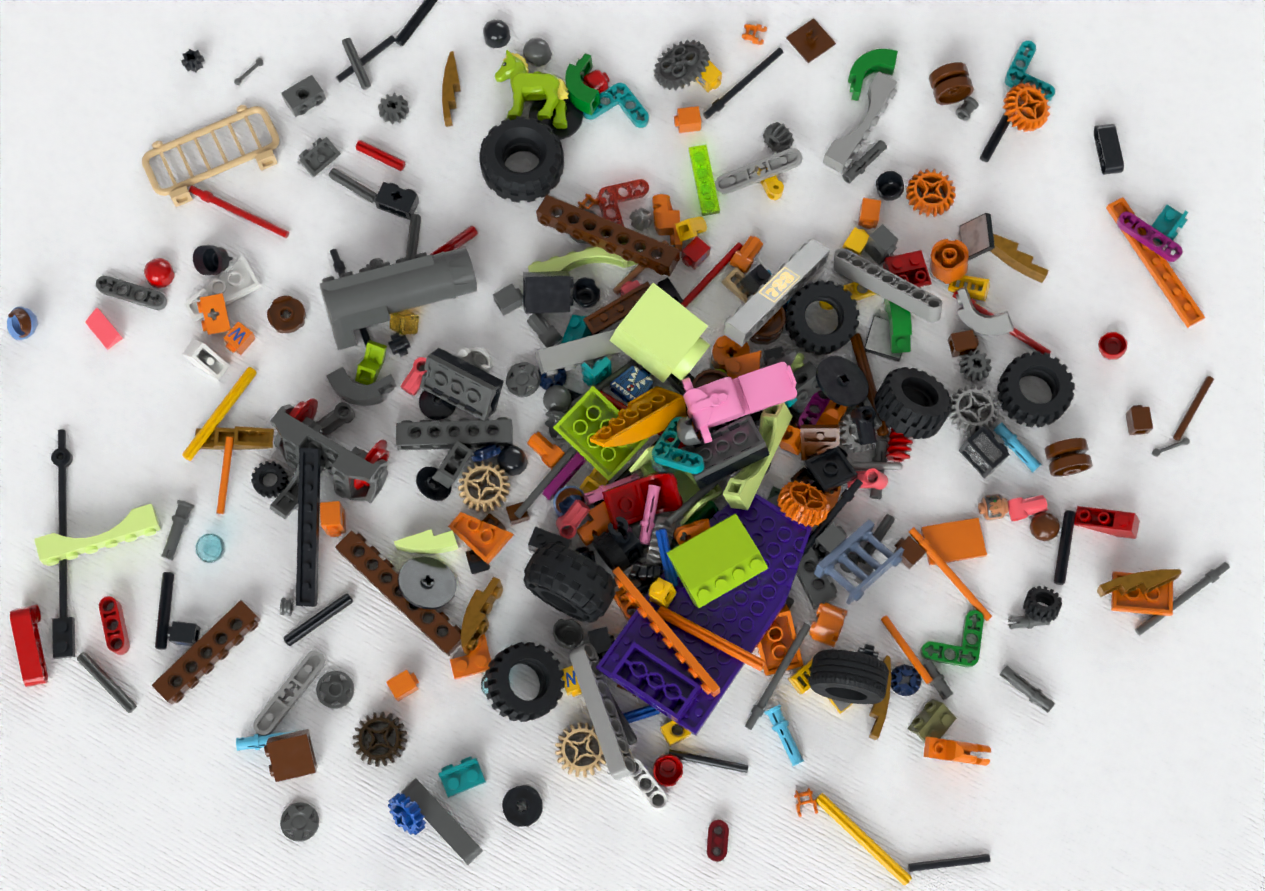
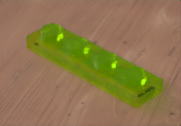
M707 145L688 147L701 215L719 214L720 207Z

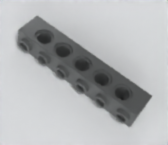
M499 417L497 420L487 419L485 421L481 419L470 421V419L462 418L459 421H451L450 419H441L439 422H432L431 420H421L420 422L403 420L401 423H396V446L398 451L450 449L456 441H459L468 448H483L489 445L500 447L513 445L512 419L506 417ZM473 429L479 431V433L475 436L469 434V432ZM491 429L498 430V433L495 435L488 434ZM453 430L460 431L457 436L450 435ZM415 431H420L421 435L419 437H412ZM433 431L441 432L437 437L431 436Z
M778 495L767 499V501L779 507ZM811 546L802 557L796 575L813 609H816L820 603L825 604V602L829 603L835 600L837 597L836 593L838 592L834 583L829 582L828 575L825 574L819 579L814 574L820 556L817 549ZM812 563L815 569L807 571L804 564ZM813 581H821L823 583V588H815L813 585Z

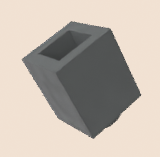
M513 284L493 294L494 302L503 316L523 305V294Z

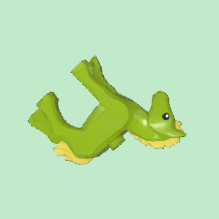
M506 50V58L503 59L500 69L495 73L497 82L510 79L513 92V107L508 111L506 119L514 120L517 116H522L525 101L547 99L544 107L538 111V120L551 119L553 111L556 109L553 125L558 129H566L568 126L566 119L567 106L564 99H568L569 93L567 92L568 89L565 82L552 74L538 71L529 73L526 59L517 53H510Z

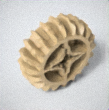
M482 461L481 466L474 463V469L468 466L467 470L469 473L462 472L464 478L459 479V483L462 484L458 486V490L462 491L459 496L464 498V504L469 503V509H473L476 506V512L483 508L484 513H487V508L490 507L491 511H495L494 505L500 508L501 503L499 501H507L505 496L510 494L507 490L510 488V483H507L509 477L504 476V469L499 471L500 466L498 464L492 468L493 463L491 461L488 463V466H485V462ZM483 474L482 478L473 479L474 477ZM491 475L498 479L500 487H496L495 484L490 482ZM486 482H487V487H485L484 490L482 491V490H481V487H483L484 484H486ZM469 487H473L474 490L478 491V499L470 495ZM487 495H495L491 499L485 500Z
M578 722V729H575L571 724L570 733L566 729L563 730L566 737L558 736L562 743H556L555 746L561 748V750L555 751V755H562V757L557 759V762H565L561 767L563 770L570 767L568 770L569 775L575 770V777H579L580 772H583V777L586 778V771L590 770L593 776L595 775L593 768L596 767L598 771H601L602 768L599 762L606 765V761L602 759L604 755L594 726L589 730V723L585 724V728H581V722ZM578 734H587L581 742L570 740ZM592 738L599 745L598 755L589 748ZM586 743V751L588 753L578 755L579 750L577 747ZM566 745L575 751L572 763L565 754ZM583 758L595 760L587 766H577Z

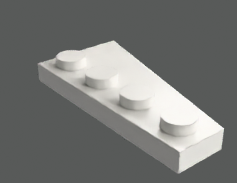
M244 255L239 257V260L234 265L227 267L222 275L214 278L209 286L205 289L202 288L184 304L194 322L204 317L203 313H199L197 302H200V297L223 293L226 306L261 288Z

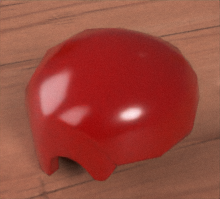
M156 258L145 265L144 274L151 286L163 288L172 283L175 273L167 260Z
M1108 332L1100 337L1098 349L1103 357L1109 360H1117L1127 351L1128 343L1123 335L1117 332Z
M663 754L653 764V776L659 784L665 787L676 785L683 775V764L673 754Z

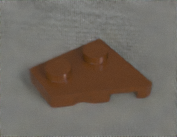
M840 424L801 425V461L807 460L808 456L815 453L821 454L827 449L840 445Z

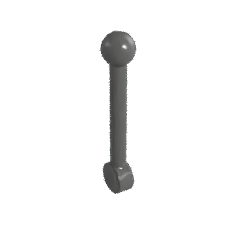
M258 58L256 64L240 78L234 80L235 85H240L241 81L254 69L264 64L263 60Z
M1183 438L1182 441L1165 448H1156L1152 451V455L1158 457L1162 452L1183 444L1188 445L1190 440L1189 438Z

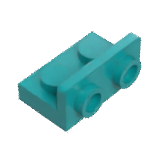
M1167 204L1152 224V227L1171 240H1174L1178 234L1176 232L1177 228L1182 229L1188 220L1185 217L1189 212L1185 210L1181 214ZM1154 238V240L1162 244L1160 239Z
M607 357L596 361L592 368L585 362L581 365L582 380L589 387L597 385L612 374L611 361Z
M472 756L462 759L460 761L461 764L453 767V764L441 768L442 772L438 773L441 778L448 798L486 783L477 758L472 759Z

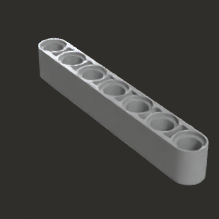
M841 248L835 251L833 269L837 273L928 322L940 320L943 303L940 298L848 249Z
M586 642L571 650L569 657L609 772L615 780H620L636 771V763L605 676L596 670L599 659L595 648L591 643Z

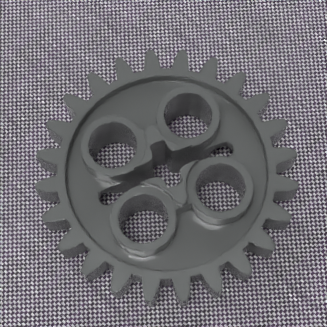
M686 40L684 44L680 41L678 46L673 44L672 49L667 48V53H661L663 57L657 59L659 63L655 64L656 69L653 71L657 82L664 89L668 88V90L674 88V90H677L679 86L683 89L685 84L690 86L691 81L697 82L696 77H702L701 72H706L705 67L709 66L707 61L710 60L709 53L700 41L695 42V40L689 42V40Z

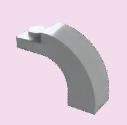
M967 287L958 289L956 298L959 305L963 304V307L959 308L957 313L970 329L990 336L1002 335L1014 330L1008 311L992 316L981 314L973 306Z

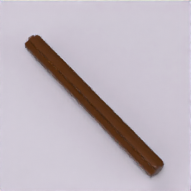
M855 333L850 340L858 367L862 370L868 382L867 398L876 412L874 398L877 389L861 334ZM881 420L882 426L876 431L878 436H885L889 431L886 422Z

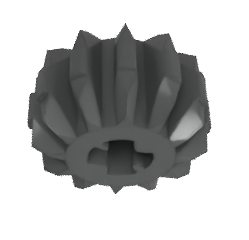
M394 92L392 96L387 94L386 99L381 98L378 110L379 116L385 122L390 121L393 125L395 121L401 123V119L407 118L406 114L409 113L408 102L404 100L402 95L397 97Z
M776 122L770 124L762 135L765 139L764 143L768 145V148L772 149V152L776 151V153L791 148L794 142L792 138L793 133L789 131V128L785 127L784 123Z
M971 350L968 352V355L964 354L962 356L959 366L962 367L960 373H966L964 379H967L969 376L971 377V382H974L975 379L980 382L983 377H988V372L991 371L992 366L989 365L991 359H985L986 353L980 355V351L977 350L974 354Z

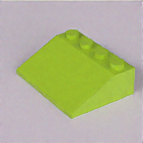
M592 386L553 428L597 471L610 481L649 439L615 447H602L590 442V438L599 429L609 425L608 421L619 416V410Z
M736 514L731 515L666 552L693 604L698 608L768 569L760 551Z

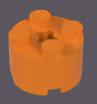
M948 239L938 241L933 246L931 252L930 269L932 274L945 284L961 279L968 271V248L963 242L956 239L955 241H948Z
M725 335L719 337L712 350L711 363L713 368L726 371L724 360L749 354L750 347L747 342L740 346Z
M827 602L825 604L820 603L816 613L818 621H813L809 635L812 636L813 640L834 648L848 610Z

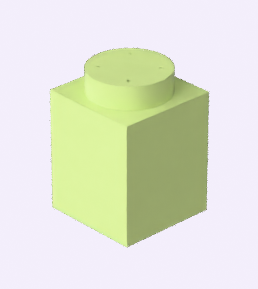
M655 283L651 284L619 324L609 340L663 383L671 373L682 381L710 346L709 343L700 337L708 325Z

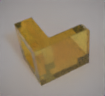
M409 310L393 313L390 317V329L401 335L417 334L419 315Z

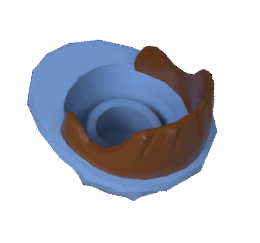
M22 306L15 307L8 314L7 329L14 339L24 340L35 333L38 320L37 316L30 309Z
M565 486L556 492L553 505L558 517L565 515L576 499L586 503L581 489L576 486Z

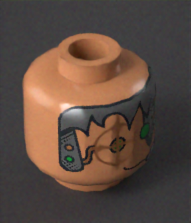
M1001 494L983 496L981 503H978L979 514H983L986 520L1004 518L1005 513H1008L1007 499L1003 498Z

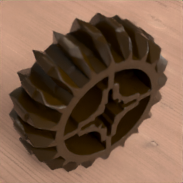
M373 712V719L366 715L365 718L368 722L364 723L360 720L359 724L363 727L361 729L355 727V731L359 735H353V739L359 740V742H355L353 747H360L356 754L361 755L364 753L360 759L365 761L368 758V765H372L375 760L376 767L380 766V761H382L384 766H387V759L395 763L394 755L401 758L398 750H406L404 746H401V743L408 742L407 739L402 738L407 735V731H400L405 727L404 724L397 725L400 720L398 717L392 721L393 715L391 713L388 714L387 718H385V712L380 713V718H378L376 712ZM376 724H388L387 727L380 731L372 728ZM393 729L396 733V742L394 747L389 743L388 740ZM367 732L372 737V741L369 744L370 747L368 749H366L364 743L365 735ZM373 733H375L377 736L384 735L383 739L387 743V745L380 742L379 744H376L378 740L373 735ZM379 748H386L389 751L383 755L372 754Z

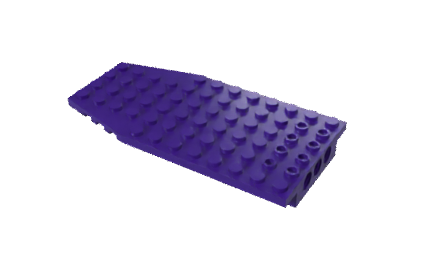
M755 494L748 510L731 508L727 503L721 511H718L710 519V526L712 527L731 515L736 514L760 551L768 569L700 608L693 604L682 581L677 577L678 585L674 587L677 594L668 606V609L753 653L786 604L812 528L808 525L804 526L802 523L798 525L796 521H791V518L785 517L786 513L781 512L779 507ZM663 571L660 578L666 581ZM648 592L645 599L657 612L660 606L649 600L650 596ZM636 610L596 666V670L697 736L745 663L665 621L720 687V693L716 697H713L711 693L707 695L701 688V681L698 678L694 679L688 672L689 667L686 663L681 664L676 658V651L672 647L669 649L662 641L664 637L661 633L654 632L649 625L651 621L647 617L643 618Z

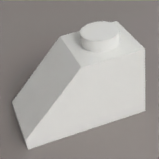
M194 339L182 353L195 366L217 380L221 378L230 366L207 345Z

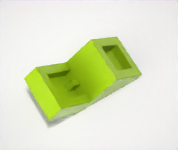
M372 340L367 342L364 359L358 364L356 382L364 385L376 382L385 360L386 345Z

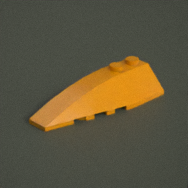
M656 386L627 404L628 408L621 409L618 412L619 416L608 421L609 425L599 429L590 438V442L602 447H615L635 443L660 433L667 428L672 419L687 416L684 397L678 393Z

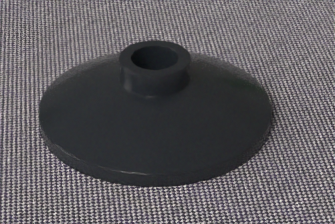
M423 390L419 398V407L427 418L441 420L450 417L454 413L456 406L443 399L440 402H434L437 396Z
M424 467L420 469L416 475V485L419 491L430 500H445L450 495L452 487L447 488L432 478L437 468Z

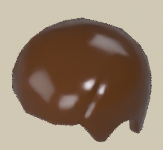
M1047 512L1036 514L1030 523L1031 534L1040 541L1052 540L1057 537L1060 530L1058 518L1052 513Z

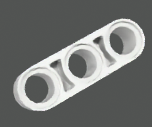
M634 758L639 770L627 777L653 810L660 811L664 809L667 804L666 794L641 761ZM643 779L651 782V787L647 790L640 787V782ZM654 796H661L664 803L661 806L654 805L652 802Z

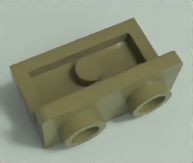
M931 699L926 703L920 714L912 720L908 730L917 734L925 743L926 737L941 738L957 718L944 703Z

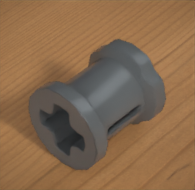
M967 96L962 106L957 108L955 113L960 119L968 121L971 118V113L979 107V104L974 98Z

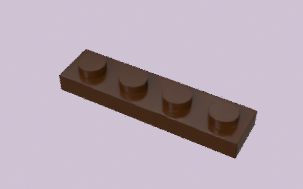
M645 282L583 318L591 334L596 335L624 319L651 286L649 282Z

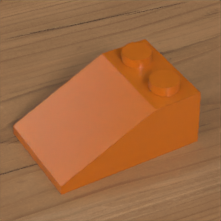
M787 604L782 608L757 645L760 658L765 660V666L763 667L765 676L776 673L796 638L791 612ZM800 649L796 652L787 670L804 666Z

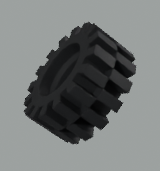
M265 461L264 465L260 463V467H255V473L252 472L251 475L253 477L251 479L253 487L262 497L272 498L274 496L276 498L278 497L277 494H281L287 487L286 484H289L288 475L279 463L276 464L274 461L271 463ZM268 473L277 475V482L273 486H265L263 484V478Z
M1037 586V589L1032 587L1028 591L1023 605L1025 613H1030L1029 617H1035L1037 622L1038 619H1041V623H1045V620L1048 623L1051 620L1054 621L1058 617L1062 606V598L1058 597L1059 594L1057 592L1053 593V589L1047 590L1048 587L1046 586L1043 589L1041 586ZM1038 602L1044 603L1047 606L1040 605Z

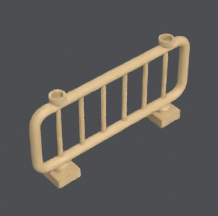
M240 105L237 107V113L168 143L163 144L162 141L154 142L152 144L153 149L146 152L142 157V166L155 193L161 196L170 195L175 207H178L193 200L187 187L254 158L261 171L278 164L273 150L279 145L280 139L268 112L260 106L247 108L246 105ZM258 113L262 116L272 137L270 144L264 147L261 146L248 119L250 115ZM243 118L259 148L247 154L244 153L231 123ZM224 126H228L242 155L229 162L214 132ZM210 132L225 162L212 169L197 139ZM194 140L208 170L196 176L193 175L180 145ZM177 147L191 177L180 183L176 182L163 152ZM159 154L173 183V186L165 189L159 186L149 163L152 157Z

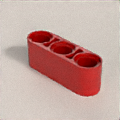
M106 596L99 602L106 644L110 651L117 655H123L130 648L121 603L116 599ZM110 603H114L113 609L107 611V606ZM118 621L117 628L111 630V624ZM122 640L121 647L115 649V643Z

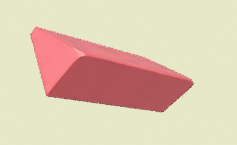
M98 307L85 321L107 350L123 339Z

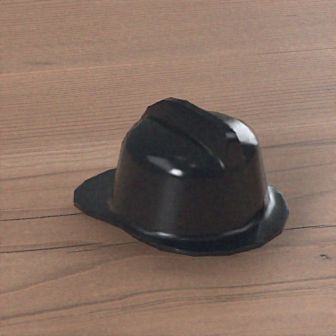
M214 245L199 246L193 253L194 267L202 275H218L225 271L229 266V261L233 260V257H229L224 248Z

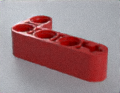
M37 604L10 611L11 627L22 679L26 687L48 682V673L37 625L41 621V612Z

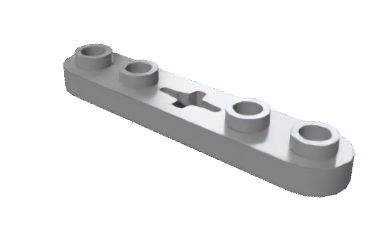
M789 148L719 176L715 181V188L721 194H729L791 170L802 163V154L796 148ZM758 167H759L760 169H763L762 171H760V173H761L760 175H757L756 173H754V172L757 171L756 168H758Z
M309 652L261 711L253 724L257 734H271L314 681L326 664V659L321 652ZM294 688L293 693L295 695L286 698L287 694L285 691Z

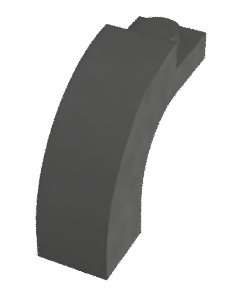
M344 367L326 375L333 390L340 398L358 406H371L383 402L381 394H388L397 386L391 374L370 385H359L353 382L347 375Z
M321 459V472H320V475H321V473H322V471H323V468H324V465H325V461L322 460V459ZM299 463L290 483L272 502L269 508L283 519H286L294 509H298Z

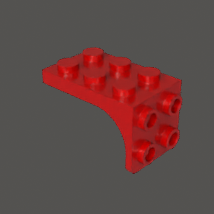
M654 472L603 491L602 494L609 519L614 529H617L616 525H618L615 518L619 516L623 517L628 522V525L643 519L649 485L661 487L656 514L679 509L683 504V500L679 494L678 482L674 474Z

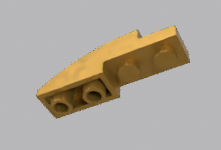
M494 576L484 592L476 589L466 608L461 628V646L466 655L475 650L479 638L487 632L489 622L486 615L491 612L493 603L503 593L500 579Z

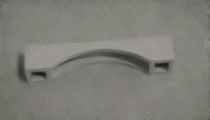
M881 72L877 73L868 89L869 106L865 120L852 133L833 141L824 155V164L842 173L844 168H849L853 161L851 157L853 154L857 155L862 147L860 143L862 140L866 141L871 133L869 129L871 126H876L880 119L878 117L880 112L884 113L889 105L887 103L889 98L893 99L896 95L897 81Z

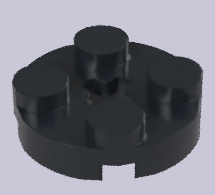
M527 785L517 786L505 794L502 801L503 813L512 825L529 827L540 818L543 811V802L539 793L534 788ZM526 801L528 809L522 812L518 811L517 803Z

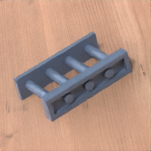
M867 520L821 560L814 572L819 579L825 574L830 575L850 593L846 601L848 605L854 600L856 602L859 601L867 588L892 566H898L903 559L901 557L904 551L902 547L893 553L873 536L872 530L875 524L871 520ZM863 540L865 542L868 541L888 559L881 565L860 546V543ZM850 552L857 553L875 571L868 576L848 558L847 554ZM837 563L844 564L863 582L857 587L853 586L834 569Z

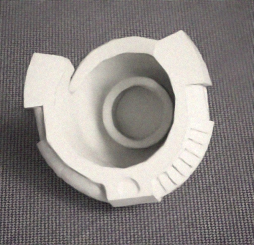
M465 347L457 353L458 358L487 373H490L491 368L494 366L490 353L481 347H472L469 350Z

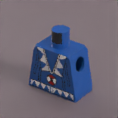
M631 366L611 382L610 391L628 404L633 399L653 388L654 382L649 378L652 374L644 367L640 371L635 366Z

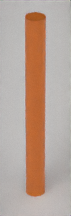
M226 437L216 514H224L234 442L233 437Z
M886 615L881 618L885 627L925 683H931L933 681L932 677L889 617Z

